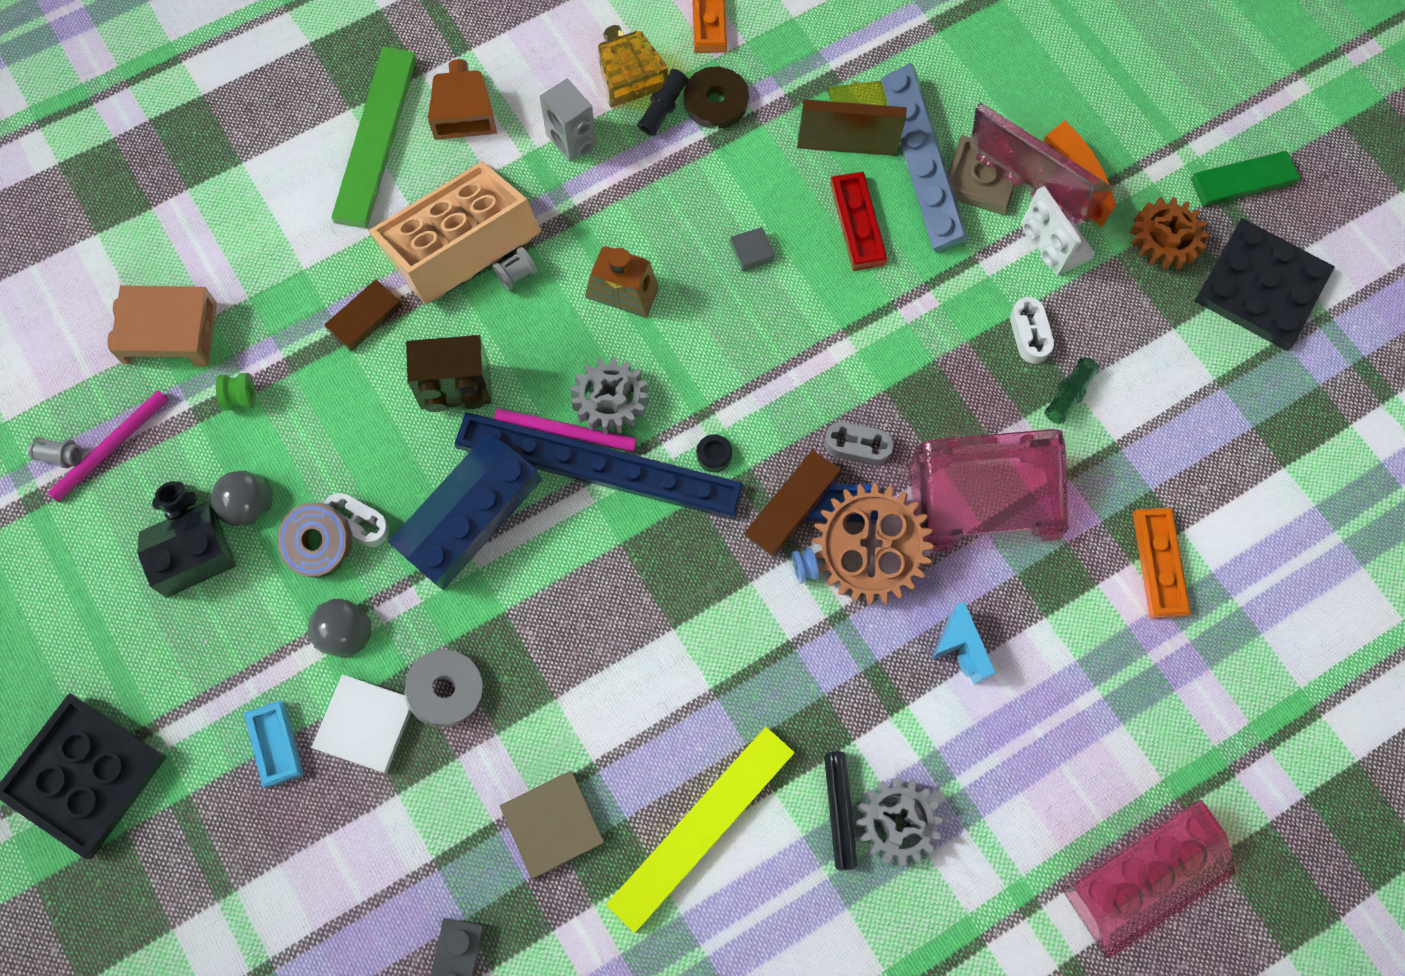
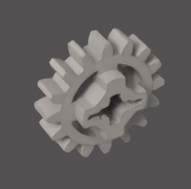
M601 358L597 359V367L594 369L586 364L584 366L585 376L576 374L575 382L577 386H571L570 389L571 397L574 398L571 400L573 411H578L579 422L581 423L589 419V430L593 431L600 425L602 426L603 434H607L610 427H615L618 434L622 433V424L625 423L633 428L635 426L634 416L643 418L645 415L643 406L649 403L648 394L646 393L648 392L647 381H641V371L638 369L630 372V362L628 361L622 366H617L616 358L611 359L610 365H605ZM591 387L593 392L589 394V399L586 400L587 392ZM633 391V399L631 403L628 404L627 399L630 397V392Z
M896 777L892 781L891 788L884 781L877 784L879 794L869 789L865 796L870 803H860L857 807L861 813L865 814L864 818L855 821V826L863 827L866 831L859 838V841L866 842L870 840L872 846L868 854L872 856L879 851L882 852L883 864H889L892 858L896 857L898 867L906 866L907 856L910 857L914 864L921 862L919 851L921 850L928 855L932 854L934 849L929 841H937L942 837L940 833L934 830V826L943 823V818L933 816L932 812L940 806L939 803H928L926 801L930 792L927 788L919 793L916 792V781L911 780L906 787H902L900 778ZM899 796L895 806L889 808L884 805H878L886 797ZM915 804L920 808L924 821L919 820L914 810ZM901 813L903 814L902 821L909 827L896 831V823L890 820L889 817H894ZM874 823L880 825L885 835L883 841L878 837ZM907 836L920 839L911 848L899 849L903 839Z

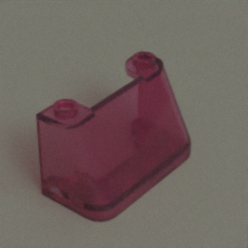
M1045 429L930 440L919 444L907 467L913 502L917 501L920 504L915 515L927 514L929 517L921 524V527L933 529V534L924 537L925 542L935 545V549H932V551L950 550L954 548V543L958 542L962 536L1031 530L1032 535L1038 536L1041 541L1047 542L1063 538V535L1069 530L1066 445L1063 431Z

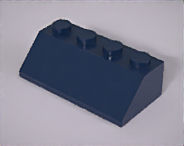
M486 433L394 534L388 543L444 591L537 487L542 478L537 469L511 447Z

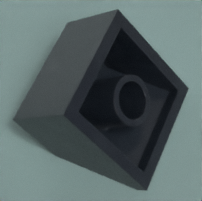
M210 501L182 512L181 516L176 520L166 519L139 531L137 555L149 586L166 598L237 566Z

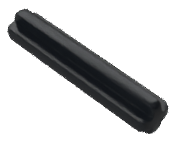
M833 751L825 754L824 761L834 861L837 870L846 871L857 868L847 760L845 752Z

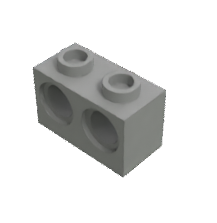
M566 78L540 95L546 136L571 162L578 156L588 154L593 146L596 145L592 105L573 83Z

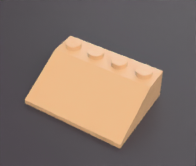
M483 161L368 230L371 237L411 290L425 305L440 299L447 291L462 282L470 280L476 273L490 264L497 263L504 255L519 246L527 244L533 237L542 232L527 198Z

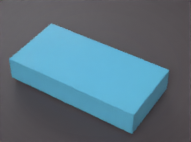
M280 700L245 712L244 717L262 787L267 789L304 776L285 702Z

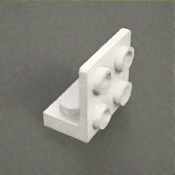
M1045 186L1038 188L1021 224L1027 238L1033 240L1039 249L1045 265L1051 267L1056 276H1059L1090 261L1095 252L1060 201H1055Z

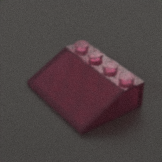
M979 102L977 105L970 144L971 148L978 151L975 158L990 168H993L995 164L1004 168L1006 172L1003 177L1019 187L1023 182L1034 188L1031 193L1032 196L1035 195L1038 188L1045 186L1055 202L1063 207L1061 210L1067 219L1075 224L1080 219L1089 223L1113 189V186L983 103Z

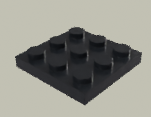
M1241 218L1194 302L1288 351L1295 344L1335 266Z
M69 693L1 780L0 800L84 859L91 860L167 756L76 695Z

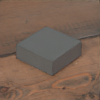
M763 227L730 238V244L742 271L774 261L775 254Z

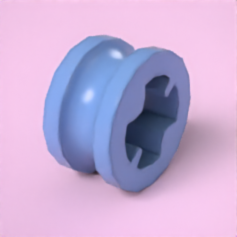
M811 547L806 548L804 553L793 551V565L799 583H805L807 578H812L813 581L819 580V570L813 549Z

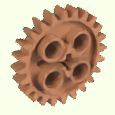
M873 483L870 493H867L863 485L859 484L857 496H853L846 489L843 490L845 501L841 503L832 498L831 502L835 510L833 513L822 510L821 513L827 519L826 524L819 523L814 526L823 532L822 537L812 539L813 543L822 545V550L816 552L815 557L824 559L826 562L818 569L819 572L830 571L832 573L827 581L828 585H833L837 582L841 583L839 595H844L850 589L853 590L852 601L857 602L863 593L866 594L868 604L874 603L876 594L880 595L883 603H889V592L891 591L899 599L903 598L901 586L905 585L912 590L916 589L911 578L914 575L925 578L926 575L919 568L920 564H932V560L924 556V551L935 549V545L925 542L924 537L934 532L933 529L921 527V524L929 517L927 514L918 516L914 514L920 505L917 501L908 506L905 505L908 496L906 492H902L897 498H894V487L891 485L887 487L884 494L880 493L877 483ZM872 511H877L878 520L875 536L883 544L882 547L875 549V576L870 577L868 571L871 550L864 547L865 540H871ZM859 514L864 518L865 526L862 532L852 535L848 532L846 523L850 516ZM890 516H898L902 520V530L896 536H888L883 530L884 521ZM851 551H858L863 557V565L856 572H850L844 562L845 557ZM888 553H896L901 560L900 569L894 574H887L881 565L883 557Z

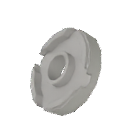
M440 649L426 653L414 662L406 676L404 695L408 708L418 720L426 724L429 723L437 725V727L447 728L461 724L474 713L482 697L483 682L479 669L469 657L457 651ZM445 679L453 684L455 691L450 697L441 698L434 693L433 684L438 680Z

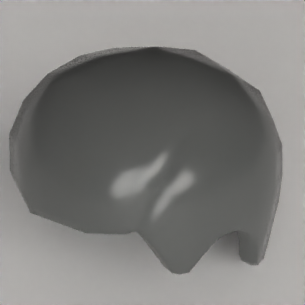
M246 470L229 472L219 478L214 484L210 504L216 517L231 526L250 525L256 522L260 514L271 509L273 491L267 480L255 473Z
M340 598L331 599L316 607L309 619L307 635L310 643L314 644V648L320 652L348 658L365 647L371 636V620L364 609L357 604Z

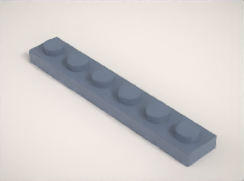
M909 63L881 79L889 106L907 108L906 121L900 142L932 248L936 253H939L969 239L916 69Z

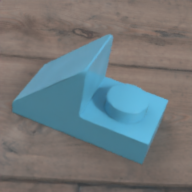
M963 602L957 604L950 613L931 659L959 650V666L966 677L970 676L973 685L988 680L996 672L967 606Z

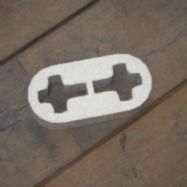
M1024 297L1019 299L1014 305L1010 314V322L1021 357L1026 362L1039 364L1044 362L1050 355L1054 347V340L1042 303L1035 298ZM1023 309H1026L1028 314H1034L1030 324L1026 315H1020ZM1033 336L1037 345H1043L1040 352H1037L1036 347H1029Z
M335 493L324 501V503L332 506V508L336 506L342 508L345 505L348 512L353 515L351 519L345 517L352 532V539L368 547H377L387 540L389 525L385 518L376 510L344 493ZM363 521L368 525H373L376 522L379 531L376 534L370 532L366 536V531L359 523Z

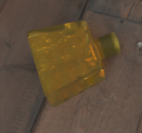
M612 25L606 28L603 32L605 42L600 43L597 48L600 71L610 108L653 94L655 91L658 92L668 76V67L641 31H634L624 35L619 25Z

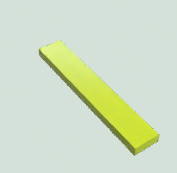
M765 726L607 902L606 906L633 933H636L795 752Z

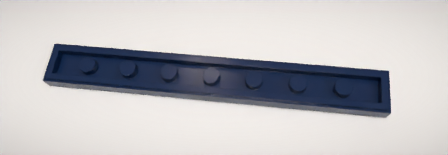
M468 412L464 414L454 443L456 449L470 452L486 433H489L511 447L537 470L731 520L735 518L743 488L742 482Z

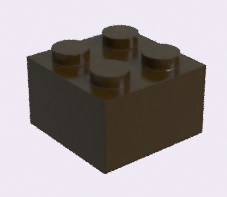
M480 335L406 341L407 382L421 410L441 412L446 410L447 407L462 406L466 409H477L482 407L483 404H492L490 363Z

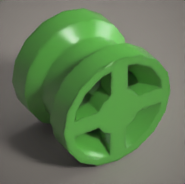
M240 373L235 378H231L228 375H219L217 377L216 395L222 411L232 410L235 406H242L244 409L254 408L256 392L250 373Z

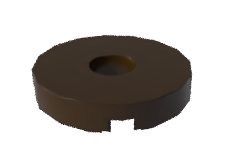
M720 66L706 67L695 72L689 78V82L683 92L684 106L690 118L699 125L710 128V125L718 126V129L727 128L737 123L745 115L749 101L748 86L743 78L733 70ZM717 93L721 94L725 99L721 102H712L708 99V96Z

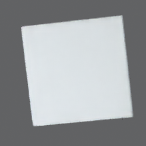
M342 674L311 748L387 774L411 714L405 695Z

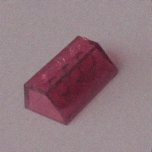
M1199 800L1183 805L1061 885L1060 888L1104 956L1109 959L1235 874L1236 871L1226 833L1204 801Z

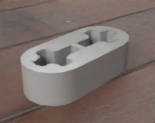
M837 422L828 428L824 438V447L831 456L868 465H881L890 457L893 450V440L887 432L880 429L847 422ZM838 433L844 434L845 440L848 441L844 443L843 447L837 446V440L833 439L837 438ZM873 441L880 442V448L882 449L879 454L872 453V447L870 446Z

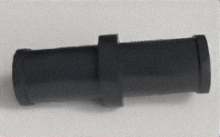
M671 69L659 91L653 92L650 97L651 104L637 123L641 131L647 135L655 136L667 114L673 113L676 108L675 101L689 82L688 77L677 69Z

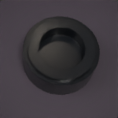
M717 434L705 436L697 445V462L704 470L709 472H720L726 469L732 459V446L725 437Z

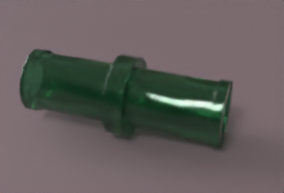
M1087 357L1079 358L1068 378L1061 380L1057 387L1058 393L1044 411L1050 421L1057 424L1065 423L1076 403L1083 401L1087 394V386L1099 371V366L1094 360Z

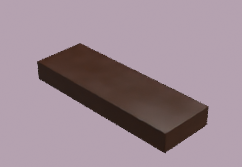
M812 449L744 532L745 537L774 558L842 475L841 469Z

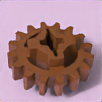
M1162 197L1158 198L1154 205L1150 202L1146 203L1143 210L1139 211L1133 220L1134 225L1130 230L1131 234L1136 235L1132 241V246L1142 247L1138 256L1144 257L1149 255L1151 257L1149 265L1151 266L1157 261L1162 262L1163 270H1167L1171 263H1173L1177 270L1181 269L1185 263L1191 265L1206 248L1204 243L1209 238V233L1203 231L1208 224L1207 221L1197 220L1201 213L1200 210L1190 212L1188 210L1190 203L1186 201L1182 206H1179L1175 197H1172L1168 204L1165 203Z

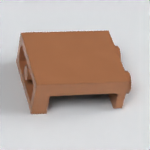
M120 285L118 299H115L113 302V315L115 319L113 331H110L108 334L109 351L122 364H131L132 357H187L194 366H209L217 302L206 287Z

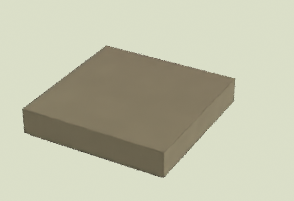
M961 135L948 171L956 200L1004 216L1025 155Z
M572 771L564 773L499 805L532 880L605 844Z

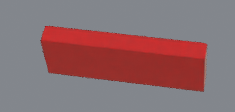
M864 171L832 176L830 185L853 271L886 265L888 259Z

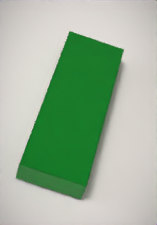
M1286 150L1196 172L1192 176L1191 181L1202 206L1207 207L1295 185L1300 177Z

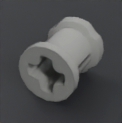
M523 247L516 250L517 254L503 263L492 265L496 277L507 291L514 289L513 285L528 275L535 276L538 274L534 261Z

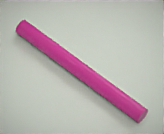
M157 390L47 493L57 502H60L157 412L168 399Z
M500 408L496 409L494 415L495 420L630 452L635 451L637 438L610 432L603 434L601 430L594 429L591 431L587 427Z

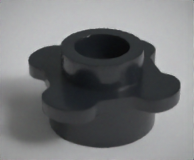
M171 481L157 489L152 506L156 510H162L168 520H176L189 506L196 503L197 495L192 491L188 492L185 490L182 482Z

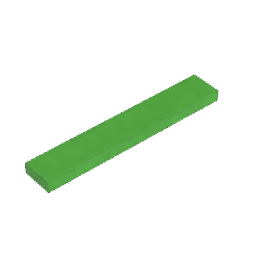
M382 47L332 213L334 223L368 228L417 58L413 51Z

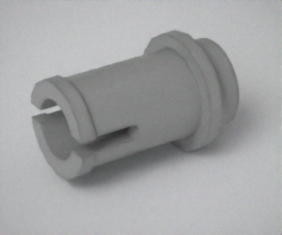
M35 437L32 439L33 443H30L28 448V455L32 460L58 463L61 468L68 469L76 466L82 459V448L73 440L66 439L63 442Z

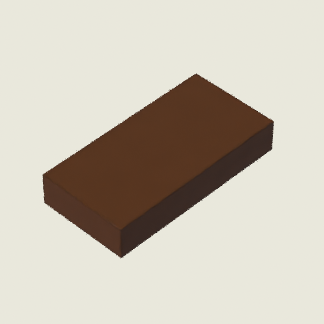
M375 279L326 322L324 326L329 333L351 352L402 307V304L398 298Z

